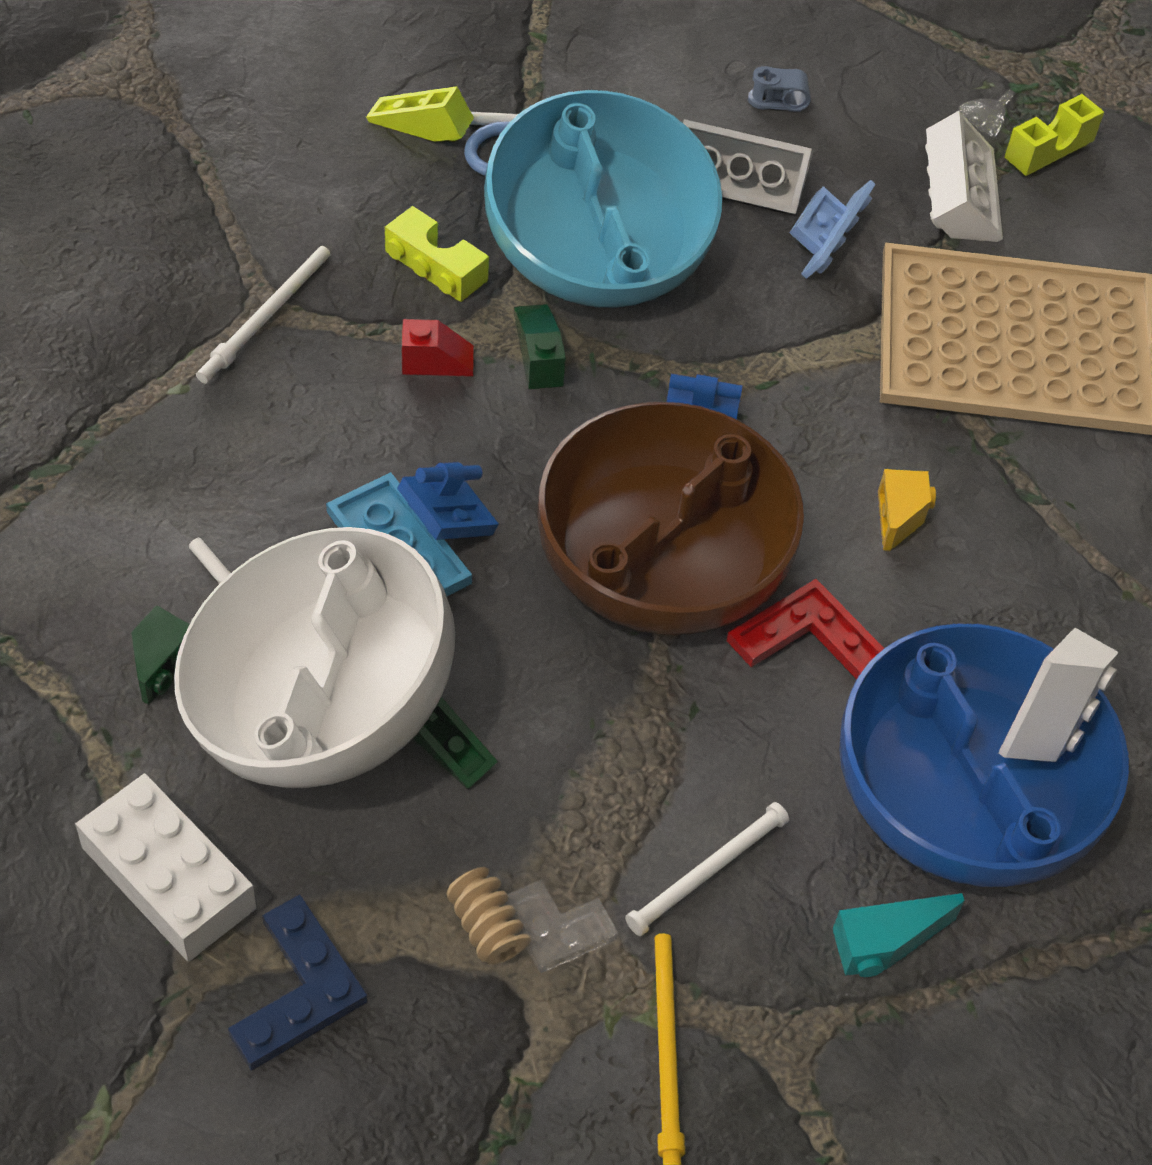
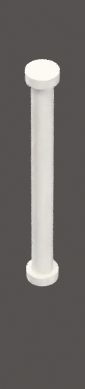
M777 802L769 805L766 808V814L638 912L632 910L628 913L625 919L630 929L638 936L648 932V925L773 828L776 826L783 827L787 824L789 816L786 810Z

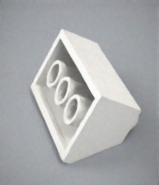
M957 111L926 129L927 144L925 149L928 154L929 166H927V172L930 177V189L928 192L932 201L930 217L935 227L938 229L942 228L950 238L998 242L1003 239L994 148L963 114Z
M684 119L683 124L701 141L716 167L721 183L722 197L796 214L813 153L811 148Z

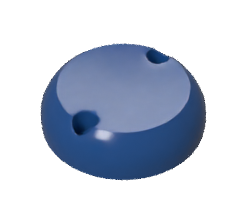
M950 624L916 631L898 639L878 653L858 676L848 697L842 717L839 746L841 769L847 789L865 821L888 847L916 867L937 877L979 887H1008L1030 884L1050 878L1067 870L1084 858L1099 842L1114 821L1126 792L1129 758L1125 735L1117 714L1101 689H1099L1095 697L1101 703L1089 722L1083 720L1079 729L1085 733L1073 753L1066 750L1056 762L1005 758L998 754L1044 659L1054 649L1022 633L981 624Z

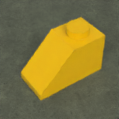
M884 469L878 489L883 550L891 551L924 523L928 509L934 508L936 490L935 487L930 486L928 471Z

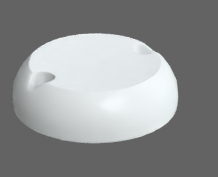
M353 527L328 528L298 535L267 548L234 570L214 589L193 617L183 637L177 655L174 679L177 705L185 725L201 747L223 767L241 778L259 784L284 788H310L335 784L370 771L396 754L419 732L429 719L443 694L449 679L455 650L454 618L444 588L428 562L414 548L389 534L371 529Z

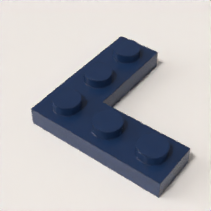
M300 894L262 915L265 927L303 985L228 1028L230 1038L251 1071L367 1003V994Z

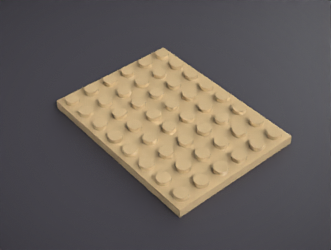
M885 243L882 267L880 403L1152 435V274Z

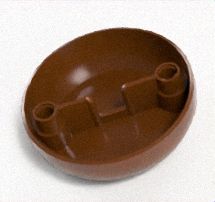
M649 402L633 404L604 412L586 421L573 430L551 455L543 471L538 494L537 517L541 543L550 565L560 580L584 605L602 617L619 625L653 634L684 635L715 630L731 624L756 610L777 591L789 573L800 546L804 522L803 500L799 485L782 455L770 442L752 428L732 417L708 408L684 403Z

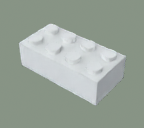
M145 773L75 823L82 849L187 962H190L257 909L253 884Z

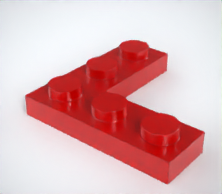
M817 579L812 580L728 632L726 640L750 667H753L811 631L856 680L867 664L884 649Z

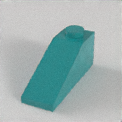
M959 893L839 910L832 930L845 976L859 974L861 977H872L887 970L955 921L965 901L963 894Z

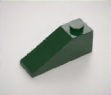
M548 304L514 307V318L528 389L563 387L566 357L560 330Z
M442 697L429 719L413 737L466 789H469L498 762Z

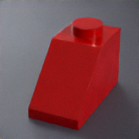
M403 319L402 375L473 376V344L439 320Z

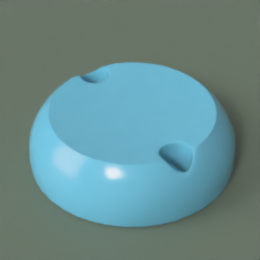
M598 90L574 91L551 96L533 104L511 120L501 132L493 146L486 169L484 184L486 216L491 232L507 259L534 285L549 294L580 305L608 308L632 306L650 301L670 292L695 272L706 256L716 236L722 213L720 179L716 167L701 141L672 114L645 100L622 93Z

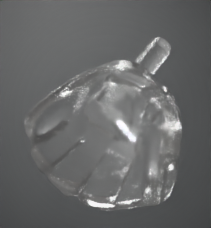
M1008 90L998 101L985 98L962 103L958 107V111L963 114L975 129L985 134L996 136L1005 119L1006 110L1004 105L1014 96V92Z

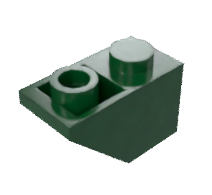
M157 605L131 632L142 701L148 705L158 694L165 693L172 684L177 655L183 637L190 625Z

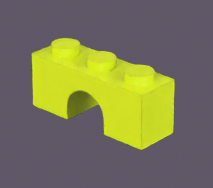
M1080 94L1059 105L1055 118L1048 126L1038 117H1035L1013 128L1004 158L1027 176L1093 142L1104 111L1085 95Z
M414 206L385 226V251L393 259L399 260L411 268L418 276L426 278L439 287L443 293L449 294L462 302L488 281L489 256L464 239L453 247L438 248V222Z

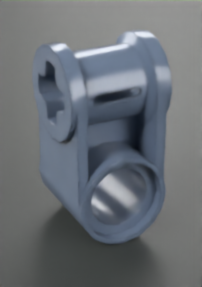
M761 66L754 70L752 77L754 87L748 95V102L753 107L762 110L778 109L797 112L809 106L811 96L808 76L804 71Z

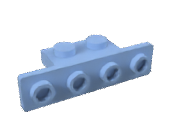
M872 180L868 181L854 193L846 206L824 186L815 193L789 232L814 254L801 273L806 279L815 271L819 274L822 273L833 260L830 256L831 252H836L846 240V237L843 235L844 232L850 231L859 220V217L856 215L857 212L860 213L872 200L869 194L876 185Z

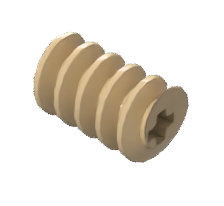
M480 867L466 872L453 881L447 890V898L454 905L455 914L462 919L461 924L463 929L469 933L470 943L477 947V957L482 962L494 965L515 957L531 943V938L528 934L517 935L524 925L519 919L511 920L516 914V909L512 905L503 906L508 901L509 896L505 891H497L501 886L500 879L497 877L487 878L489 869Z

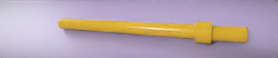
M663 933L654 937L662 1132L657 1135L658 1155L663 1158V1165H681V1157L685 1155V1135L680 1132L672 937L669 934Z

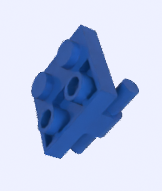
M671 374L666 402L701 406L737 420L742 385L718 382L716 377L699 374L696 375V378Z
M459 462L438 463L435 467L418 468L415 476L403 477L397 487L408 502L409 507L414 510L435 540L489 536L494 534L499 525L466 482L468 480L481 479L483 471L479 465L463 466Z

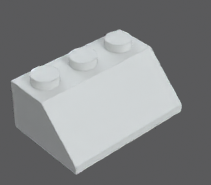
M1074 628L1044 659L998 754L1005 758L1056 762L1066 750L1073 753L1085 733L1079 729L1083 720L1089 722L1101 701L1095 698L1099 689L1105 691L1116 675L1117 669L1113 668L1112 664L1119 652Z

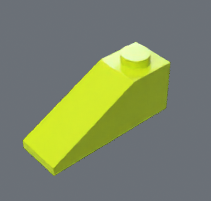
M458 86L380 97L366 117L370 123L434 142L459 140L465 135L467 128L474 119Z

